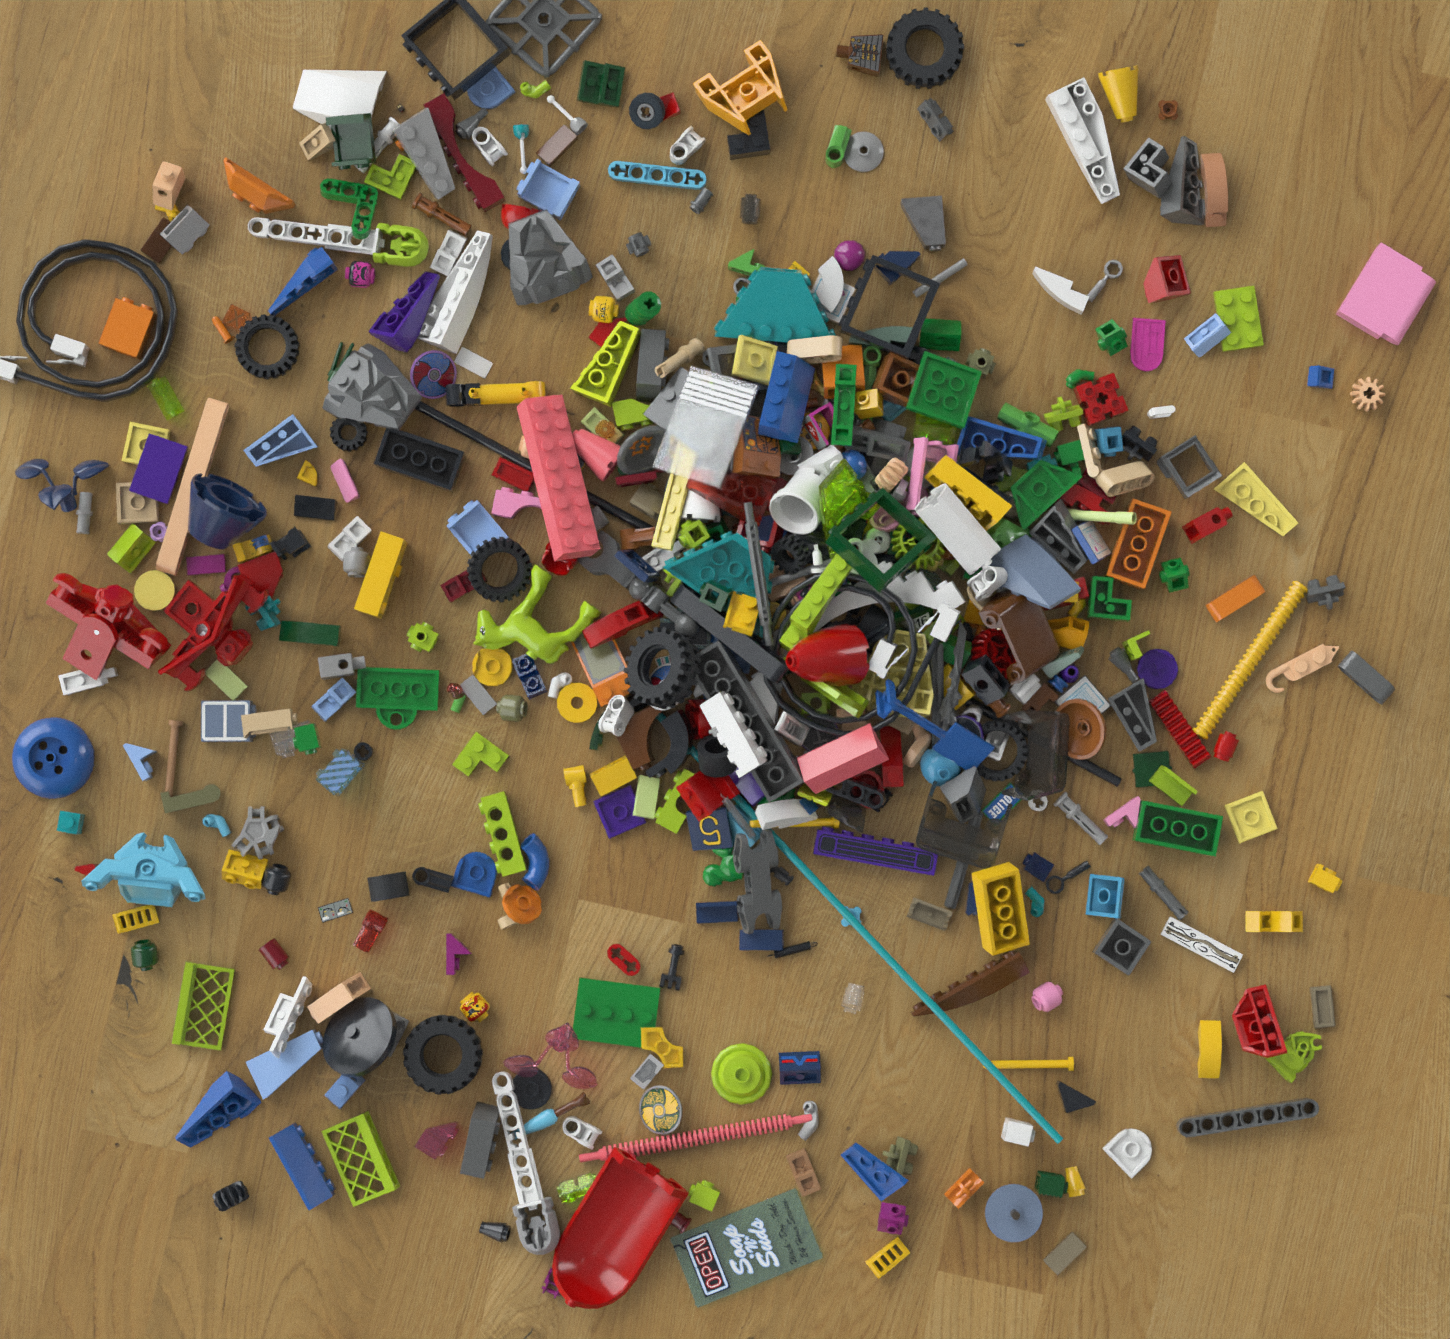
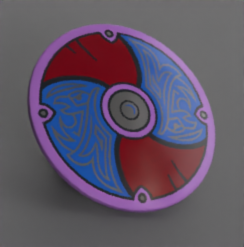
M438 350L424 352L416 358L411 367L410 380L412 386L425 398H440L446 395V385L455 384L456 366L453 360L444 352Z

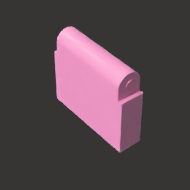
M1380 243L1372 253L1336 315L1376 339L1382 337L1392 344L1399 345L1435 286L1436 281L1421 271L1423 267L1385 244Z

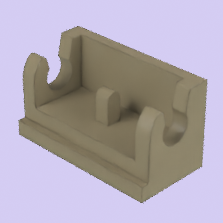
M913 897L906 917L945 931L953 912Z

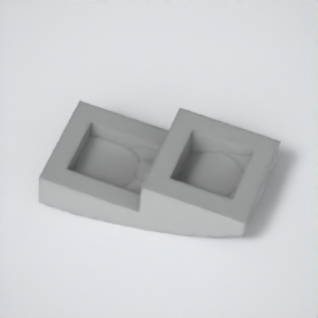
M613 254L596 264L598 271L618 302L635 292Z

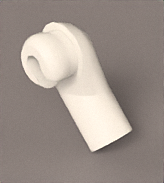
M563 672L553 677L548 697L558 698L560 688L570 684L572 676L567 672Z

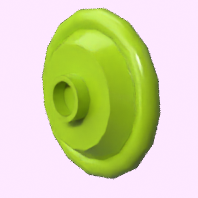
M740 1043L730 1045L718 1054L713 1062L711 1077L713 1086L721 1097L730 1103L743 1105L753 1103L763 1097L770 1087L772 1070L771 1064L764 1052L753 1045Z

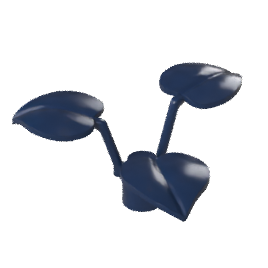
M33 459L23 463L15 470V474L20 479H31L40 473L43 474L51 486L42 489L38 493L40 501L53 510L60 504L63 512H70L77 508L74 497L77 495V479L91 478L109 467L110 464L99 460H87L78 464L73 469L75 474L73 476V488L67 484L55 486L45 470L49 467V463L43 459Z

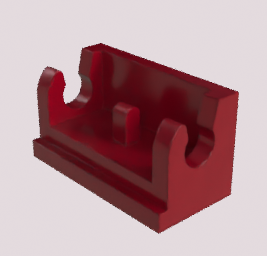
M1087 468L1083 472L1082 478L1076 483V485L1084 487L1103 498L1102 502L1108 506H1111L1117 495L1113 497L1107 496L1097 484L1096 479L1089 476Z

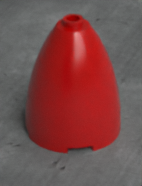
M841 624L830 626L811 633L795 644L786 656V665L796 675L811 682H824L830 686L856 685L865 678L869 670L870 664L867 663L866 651L869 645L863 632L855 625Z

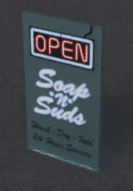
M796 1188L670 1238L697 1308L823 1258Z

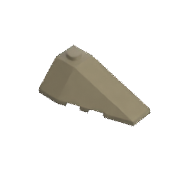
M642 483L630 500V506L658 521L664 497L657 492L658 488L651 483H647V485ZM684 519L680 520L678 530L681 529L680 525L685 522Z

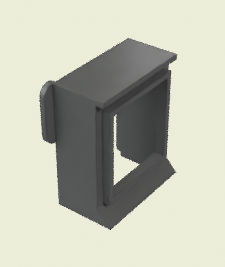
M1196 435L1157 460V465L1164 476L1173 480L1184 499L1189 498L1222 476ZM1193 445L1210 473L1187 487L1170 459Z

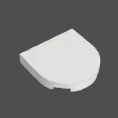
M1133 1128L1120 1131L1102 1148L1131 1179L1149 1162L1152 1154V1145L1148 1136L1142 1131Z

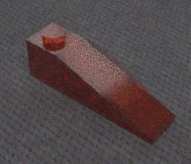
M693 469L686 488L745 522L744 503L752 502L754 520L759 527L775 489L776 482L753 474L744 476L738 475V473L724 474L718 471Z

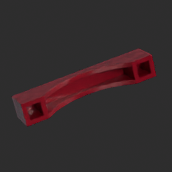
M445 93L423 104L424 108H429L439 140L442 139L445 143V146H443L448 158L452 156L456 163L453 166L458 175L463 174L465 178L463 184L467 191L474 193L475 198H473V201L478 210L482 208L486 213L505 202V197L495 180L476 171L461 155L454 133L456 114Z

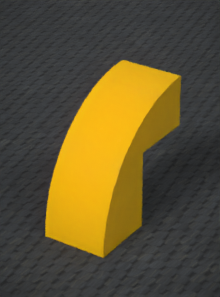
M1246 911V932H1303V911Z
M1200 1020L1198 1028L1200 1051L1197 1063L1198 1078H1219L1222 1054L1221 1021Z

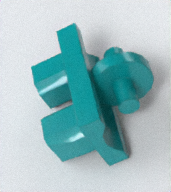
M270 595L265 604L258 610L263 616L256 622L261 631L277 627L281 624L276 616L281 612L277 607L281 601L279 599L273 601ZM246 605L245 609L248 611L250 607Z

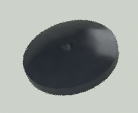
M362 997L353 1000L337 1011L328 1023L323 1037V1054L327 1064L334 1071L346 1077H360L380 1066L391 1052L396 1039L397 1024L392 1010L378 999Z

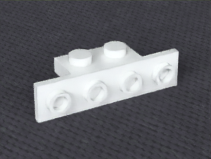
M303 976L294 997L280 993L265 1025L264 1031L276 1036L269 1050L276 1058H279L281 1053L285 1051L288 1037L294 1032L295 1022L303 1012L304 1002L312 992L313 984L307 977Z

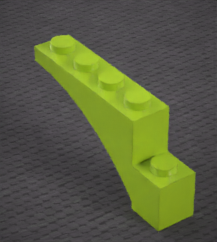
M838 554L834 556L791 615V625L779 640L781 648L787 652L800 640L814 632L831 600L853 569Z

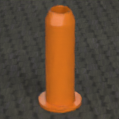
M215 316L212 318V323L225 340L224 344L230 343L235 337L230 335L219 317Z

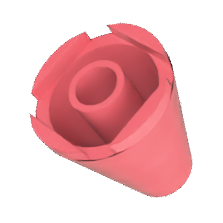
M576 429L572 436L577 454L597 478L604 482L615 470L620 445L584 429L579 431Z

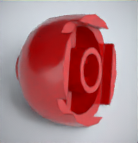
M502 204L501 221L504 227L509 229L508 223L541 212L542 210L534 208L530 210V208L524 206Z
M706 699L688 700L689 704L685 705V715L691 724L694 740L712 735L709 734V730L712 728L699 706L706 702Z

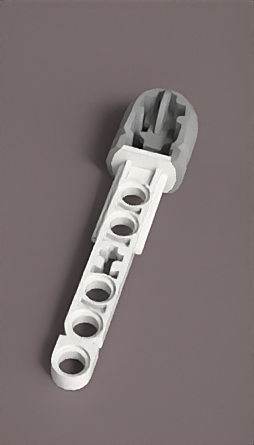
M501 1071L493 1076L492 1084L495 1094H498L496 1101L509 1150L507 1155L519 1204L513 1206L512 1209L514 1216L518 1218L516 1226L523 1247L532 1254L544 1255L553 1251L558 1245L560 1238L559 1225L556 1213L552 1210L554 1206L552 1197H543L532 1148L529 1149L517 1096L512 1091L515 1089L513 1079L508 1072ZM500 1075H504L507 1078V1085L504 1087L497 1083V1078ZM505 1095L512 1098V1105L509 1107L504 1106L502 1103V1098ZM513 1115L517 1118L515 1127L508 1125V1116ZM518 1128L520 1131L516 1132V1136L522 1140L519 1143V1147L512 1142L515 1139V1134H510L509 1132ZM518 1156L526 1157L527 1164L525 1167L517 1164ZM523 1176H529L532 1179L530 1187H525L522 1184ZM541 1203L545 1221L539 1215L531 1217V1223L528 1224V1216L524 1207H528L530 1211L538 1209L537 1205Z

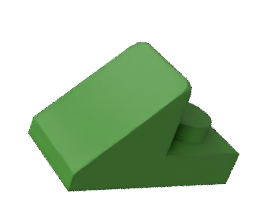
M754 249L730 261L728 269L750 276L754 270L758 271L760 267L766 266L759 263L751 265L754 255Z

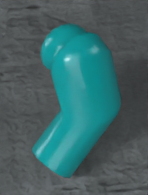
M1031 886L1025 894L1032 900L1030 913L1033 917L1037 918L1044 912L1045 900Z

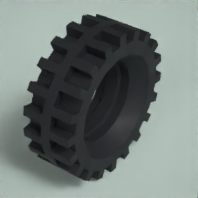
M924 7L920 11L913 9L911 13L903 14L901 19L893 24V28L889 32L886 45V59L889 61L890 70L895 72V77L897 79L901 78L907 86L911 84L916 86V89H920V87L932 89V86H941L947 79L950 80L959 68L964 50L962 32H959L958 24L956 22L953 23L948 14L943 15L939 13L940 10L935 9V11L928 10V7ZM927 29L940 36L944 52L936 63L923 66L916 64L910 59L906 44L913 33Z
M654 627L653 632L650 630L644 632V638L640 636L636 638L638 642L636 646H630L629 649L632 653L630 657L626 656L625 661H628V667L624 668L623 671L628 674V678L624 679L625 684L631 685L628 691L635 695L634 698L636 700L661 709H666L667 707L674 708L676 707V702L681 704L685 702L684 696H691L693 693L690 690L692 685L697 686L698 684L695 678L696 674H701V669L697 668V664L701 663V658L696 656L699 649L693 646L694 641L687 638L685 634L665 627L663 629ZM667 649L671 656L669 673L660 684L653 685L649 679L651 663L659 651Z

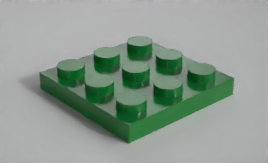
M924 351L906 409L964 429L982 371Z

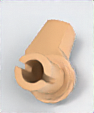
M916 723L912 728L915 736L914 742L902 760L905 765L911 768L918 763L932 741V734Z

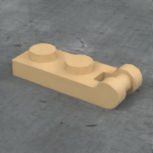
M1082 424L1077 426L1087 472L1090 477L1096 479L1104 471L1101 469L1099 460L1101 453L1095 443L1097 436L1093 428Z

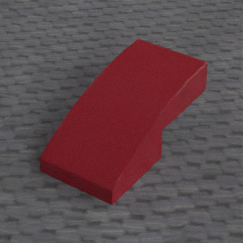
M467 570L440 585L450 603L475 590L468 579L469 574ZM482 572V577L486 583L488 580Z

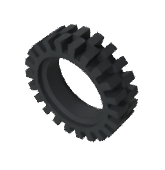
M264 314L261 317H252L253 320L251 321L247 320L245 322L246 325L244 327L241 326L239 329L240 333L236 335L237 341L234 347L236 348L235 353L239 363L251 375L258 378L276 379L280 375H285V372L290 371L292 365L296 364V358L299 356L298 348L300 345L293 328L282 318H277L270 314L269 316ZM263 329L276 330L285 339L286 348L283 357L271 365L258 364L251 358L249 353L251 338L255 333Z
M492 537L489 542L487 540L482 541L484 544L476 546V552H471L472 558L468 559L467 562L469 564V567H467L468 579L479 595H482L485 599H490L492 602H496V600L504 602V599L511 601L513 596L519 597V592L521 590L524 592L527 589L525 587L526 583L530 584L531 581L529 576H531L532 563L530 562L529 555L517 542L510 538L507 540L504 537H499V539ZM498 552H505L514 556L518 568L514 579L502 587L490 586L485 583L482 577V567L485 560Z

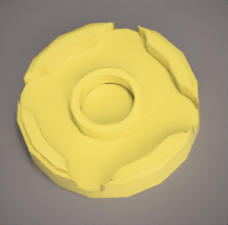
M158 570L147 571L142 574L134 587L135 598L138 603L145 609L152 611L165 609L176 593L172 578Z

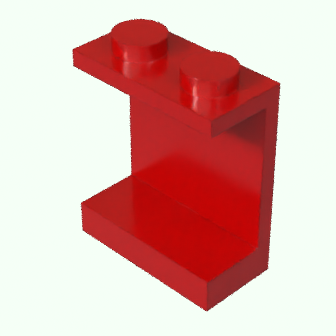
M698 771L676 787L698 821L711 815L713 811L723 805V796L732 799L741 793L729 775L709 777L701 771Z

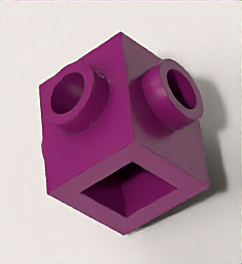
M882 1202L878 1216L877 1231L901 1235L903 1227L908 1225L909 1215L905 1214L906 1206Z

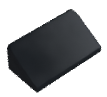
M295 495L294 516L334 521L337 500Z

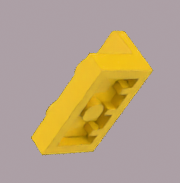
M229 849L222 868V879L230 884H242L249 889H261L268 859L263 858L259 860L257 856L249 854L242 857L240 855L241 852Z

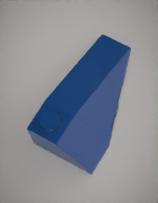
M226 1071L212 1084L175 1139L191 1148L212 1136L213 1131L223 1126L225 1129L230 1126L229 1122L238 1117L242 1119L249 1115L261 1103V1100L240 1077Z

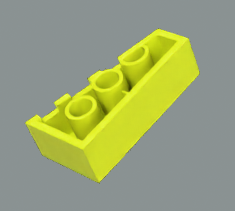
M620 321L570 389L574 393L611 407L641 337L640 329Z

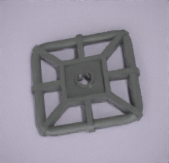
M502 0L490 13L486 23L503 43L512 50V54L518 55L534 71L547 78L554 74L574 52L577 53L580 49L579 46L599 25L602 20V14L588 0L576 1L590 12L589 14L570 15L561 7L566 0H557L556 2L554 0H533L531 3L527 0H518L526 7L518 17L497 18L513 1ZM541 15L543 17H545L546 15L549 16L547 24L539 23L541 21L539 18ZM591 20L589 25L574 41L562 32L570 21ZM519 24L527 33L516 44L497 25ZM558 36L568 45V48L549 67L548 45ZM532 37L543 46L544 67L522 49Z

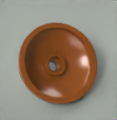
M1080 698L1065 701L1057 708L1053 717L1052 731L1059 748L1069 757L1078 760L1088 759L1099 753L1106 740V724L1099 709L1091 702Z

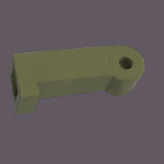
M208 784L202 790L171 797L169 791L162 792L160 794L164 812L169 813L215 802L220 797V789L214 784Z

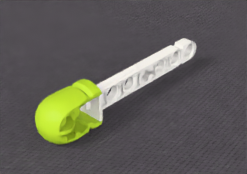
M259 217L251 219L248 223V230L255 237L268 239V236L275 240L325 246V249L373 255L374 263L384 264L387 262L389 265L416 266L426 258L429 249L428 239L425 234L417 228L408 226H389V224L378 223L376 230L371 229L367 238L362 239L359 245H353L351 243L353 237L352 228L349 226L334 224L321 226L282 220L271 221ZM261 222L263 229L258 233L253 232V224ZM275 225H281L283 230L281 234L274 235L272 228ZM296 227L302 229V235L298 238L292 236V230ZM309 228V233H316L319 230L322 236L315 240L312 235H307L306 229ZM335 232L342 234V239L338 243H334L331 240ZM383 233L389 236H403L408 240L402 241V237L391 240L390 249L395 250L397 255H389L386 252L380 253L381 248H384L385 239H382Z

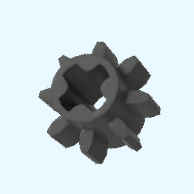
M642 232L628 238L629 243L626 244L630 255L634 253L636 257H640L650 252L648 247L651 246V241L648 235L643 237Z

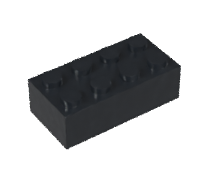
M386 428L374 465L453 493L466 454L464 451L402 430Z

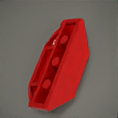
M1266 984L1246 989L1232 1014L1242 1051L1265 1058L1286 1054V1045Z

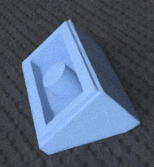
M1215 313L1184 339L1198 357H1201L1231 332Z

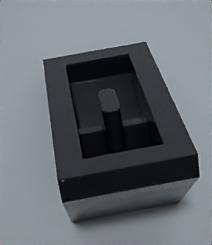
M1057 1081L1056 1085L1064 1112L1069 1113L1095 1105V1100L1063 1082Z

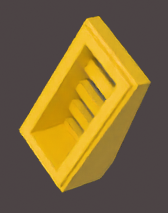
M145 905L113 914L118 934L160 923L155 905ZM146 909H149L152 921H148ZM139 911L141 912V916L143 919V923L141 924L137 912ZM129 914L133 915L134 926L131 925ZM122 916H124L127 926L126 928H123V924L121 921Z
M897 1236L865 1262L875 1276L880 1279L909 1255L910 1251ZM895 1244L903 1252L901 1255H899L897 1251L894 1249L893 1246ZM889 1249L894 1254L896 1259L892 1260V1258L889 1256V1254L887 1253ZM882 1255L888 1260V1265L880 1258ZM876 1260L883 1267L882 1270H879L874 1264Z

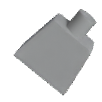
M351 653L318 658L320 676L323 680L355 675L356 669L366 668L365 657L353 658ZM347 662L348 667L340 669V664Z

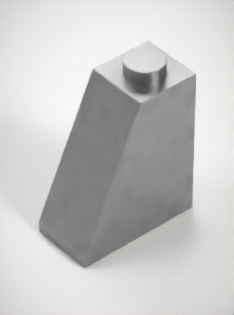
M942 196L901 199V208L924 249H929V251L933 252L940 251L941 248L945 247Z

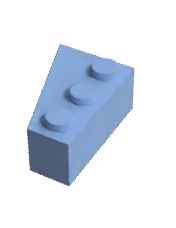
M292 414L244 449V452L257 467L318 446L296 416Z

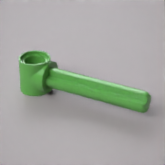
M874 346L867 347L862 354L865 390H871L876 378V369L880 367L881 351ZM874 352L877 359L869 361L866 358V353ZM868 418L862 419L861 423H863Z

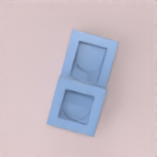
M342 677L311 708L326 722L356 691Z

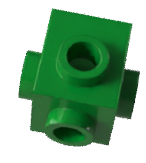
M1113 319L1095 329L1099 338L1097 341L1101 351H1106L1110 356L1128 347L1125 340L1127 338L1125 330L1119 327Z
M1181 558L1161 562L1162 571H1159L1160 581L1166 584L1169 593L1189 588V568L1183 564Z

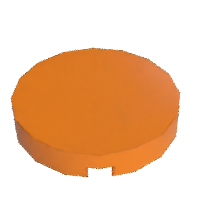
M516 884L510 887L503 896L502 904L504 911L514 922L529 924L535 921L542 912L541 898L530 886Z

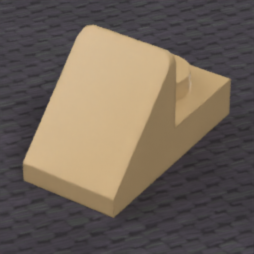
M326 123L320 124L299 144L309 161L334 149L333 143L336 140L329 126H326Z

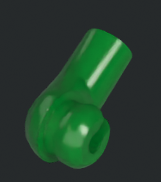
M1076 369L1067 376L1066 386L1074 389L1081 380L1093 382L1095 372Z

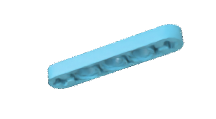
M614 161L608 167V174L615 181L700 190L706 185V175L700 170ZM616 166H620V170L626 171V167H629V177H625L626 174L623 172L615 176L611 170L615 169ZM640 168L643 171V175L640 178H634L631 175L633 169ZM655 170L663 173V178L659 181L651 177L652 172ZM676 172L683 175V180L680 183H675L671 179L672 175ZM686 173L689 174V178H695L696 175H700V179H703V182L700 181L699 185H695V181L688 180L689 184H685Z

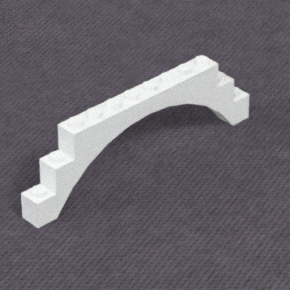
M883 561L876 567L882 573H885L893 566V563ZM915 570L905 576L907 579L905 582L899 575L887 586L903 602L921 604L936 610L939 609L942 602L949 604L954 609L965 602L953 581L949 583L947 580L936 586L938 590L935 591L922 571L917 573ZM859 581L854 585L876 591L888 602H894L886 595H884L882 592L879 593L873 586L867 583ZM841 591V594L836 597L834 596L814 632L818 631L833 618L851 609L878 602L869 596L850 591ZM779 629L773 632L774 645H770L772 651H774ZM782 648V658L784 659L788 652ZM758 671L751 676L753 680L750 681V684L774 724L778 722L779 706L766 686L763 674ZM781 682L780 684L774 683L781 694L783 685Z

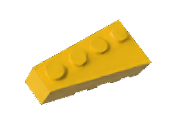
M947 455L940 459L924 476L934 488L946 483L986 531L998 523L1012 507L1011 504Z

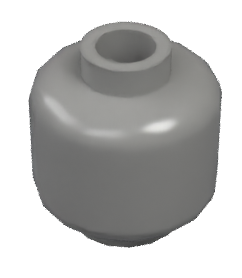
M351 547V551L344 553L343 570L348 573L349 577H364L370 564V555L363 551L361 547Z

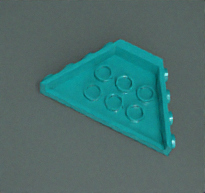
M760 267L758 271L754 270L748 278L751 282L747 287L743 286L737 294L739 298L737 302L729 305L725 312L728 315L724 321L720 319L714 327L716 331L714 337L738 338V336L744 335L757 340L776 342L836 336L834 329H829L826 323L829 321L824 310L820 311L818 306L820 300L817 293H812L809 286L812 283L808 275H803L801 270Z
M729 531L720 536L721 540L715 543L713 539L702 544V549L695 551L692 548L683 552L684 557L678 560L676 557H672L664 561L665 565L662 566L698 593L703 583H707L712 579L727 588L734 589L733 591L736 594H745L756 598L748 542L739 533L733 534L732 531ZM761 550L767 593L771 594L772 582L769 581V573H773L774 561H771V556ZM713 590V594L719 596V593ZM730 597V599H729V601H728V603H727L726 608L723 609V611L726 612V613H727V610H728V607H729V603H730L731 597ZM758 612L753 632L763 638V627L760 626Z

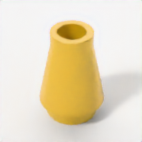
M1077 1166L1065 1168L1069 1198L1085 1195L1084 1189L1086 1188Z

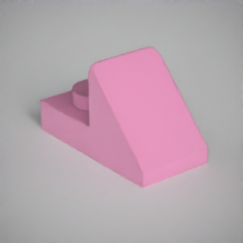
M1135 796L1103 819L1107 826L1113 825L1116 827L1124 821L1122 817L1125 816L1132 827L1136 828L1141 799L1139 796Z

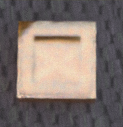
M231 304L222 322L240 331V327H244L250 313Z

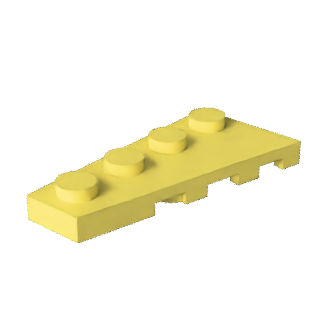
M1245 462L1214 488V490L1281 536H1284L1298 524L1296 519Z

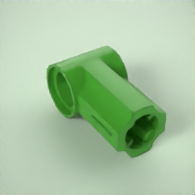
M835 125L828 149L826 150L825 161L831 168H837L843 163L844 154L852 132L851 129L845 126ZM832 153H837L840 156V158L838 160H832L829 157V155Z

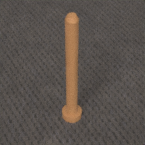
M169 720L168 725H171L165 792L169 791L170 797L173 796L179 727L183 726V721Z

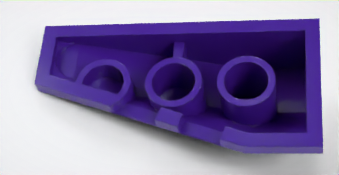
M424 272L408 288V294L401 299L397 298L393 302L395 306L388 313L384 311L368 332L391 348L408 352L419 336L440 276L435 273Z

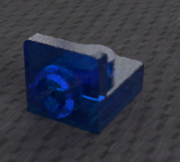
M1032 852L1031 855L1028 853L1022 862L1025 865L1023 870L1042 882L1046 880L1054 867V864L1036 852Z

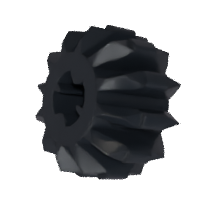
M237 1181L215 1192L212 1196L213 1202L219 1211H226L246 1201L249 1198L248 1190L242 1181Z

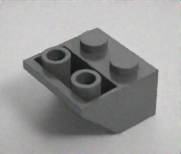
M973 766L940 786L951 811L961 825L979 814L986 793L984 783L976 767Z

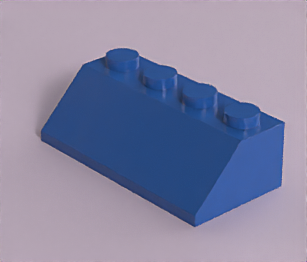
M776 352L759 423V435L798 443L815 368L796 355Z
M295 1122L269 1137V1140L307 1209L311 1210L334 1196L336 1188L331 1179L327 1180L324 1172L326 1170L322 1162H317L314 1157L316 1152L312 1144H307L304 1139L306 1134L302 1126H297Z

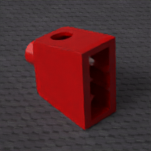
M1216 507L1182 526V529L1190 543L1193 544L1228 525L1227 520L1232 518L1233 514L1229 507L1221 510L1219 507Z

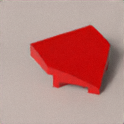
M275 551L237 565L240 574L249 578L254 583L253 587L258 592L262 593L267 589L270 597L273 598L275 590L284 576L282 574L281 562Z

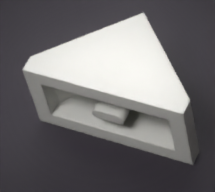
M1002 731L987 733L985 741L994 746V750L987 757L1000 761L1009 734Z

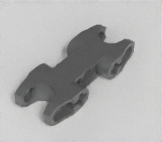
M769 829L762 830L760 843L752 850L749 847L746 834L737 833L735 836L733 861L736 872L744 873L746 894L737 897V912L743 931L746 934H752L755 930L757 917L763 913L766 915L769 928L773 930L779 929L782 899L779 890H771L770 868L777 867L779 863L778 850L772 831Z

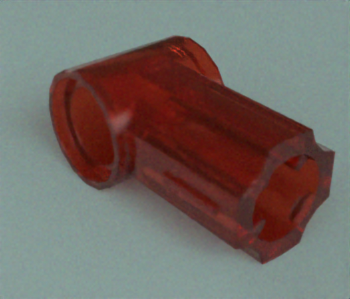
M370 909L362 922L363 926L353 945L369 953L378 934H381L388 918Z

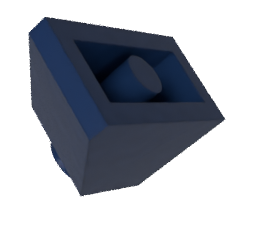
M889 251L886 255L882 253L879 257L909 269L920 258L921 254L918 251ZM878 265L874 267L890 285L902 276Z

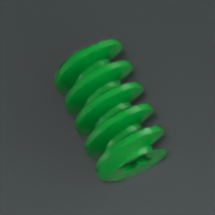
M646 291L639 295L625 309L627 321L635 326L646 324L660 312V298L651 291Z

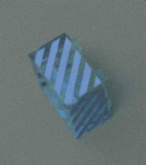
M344 748L341 750L336 749L332 754L334 756L332 761L325 769H319L316 773L318 776L316 781L334 796H339L365 766L364 763Z

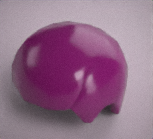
M846 240L836 247L834 258L841 269L853 271L864 263L865 250L857 241Z

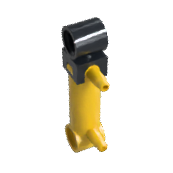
M542 381L510 384L467 383L446 385V406L449 407L521 403L525 398L546 396L545 382Z

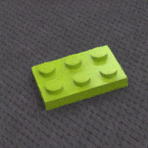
M1247 286L1214 291L1216 314L1231 332L1221 341L1222 352L1263 346L1255 287Z

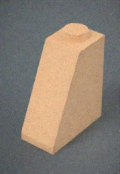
M361 972L330 990L307 1006L312 1018L319 1024L369 991L371 987Z

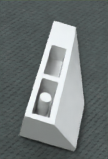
M1083 77L1049 94L1045 100L1080 169L1098 200L1103 204L1119 196L1120 193L1103 115Z
M481 231L476 232L432 299L418 339L442 350L457 354L481 297L490 260L493 235Z

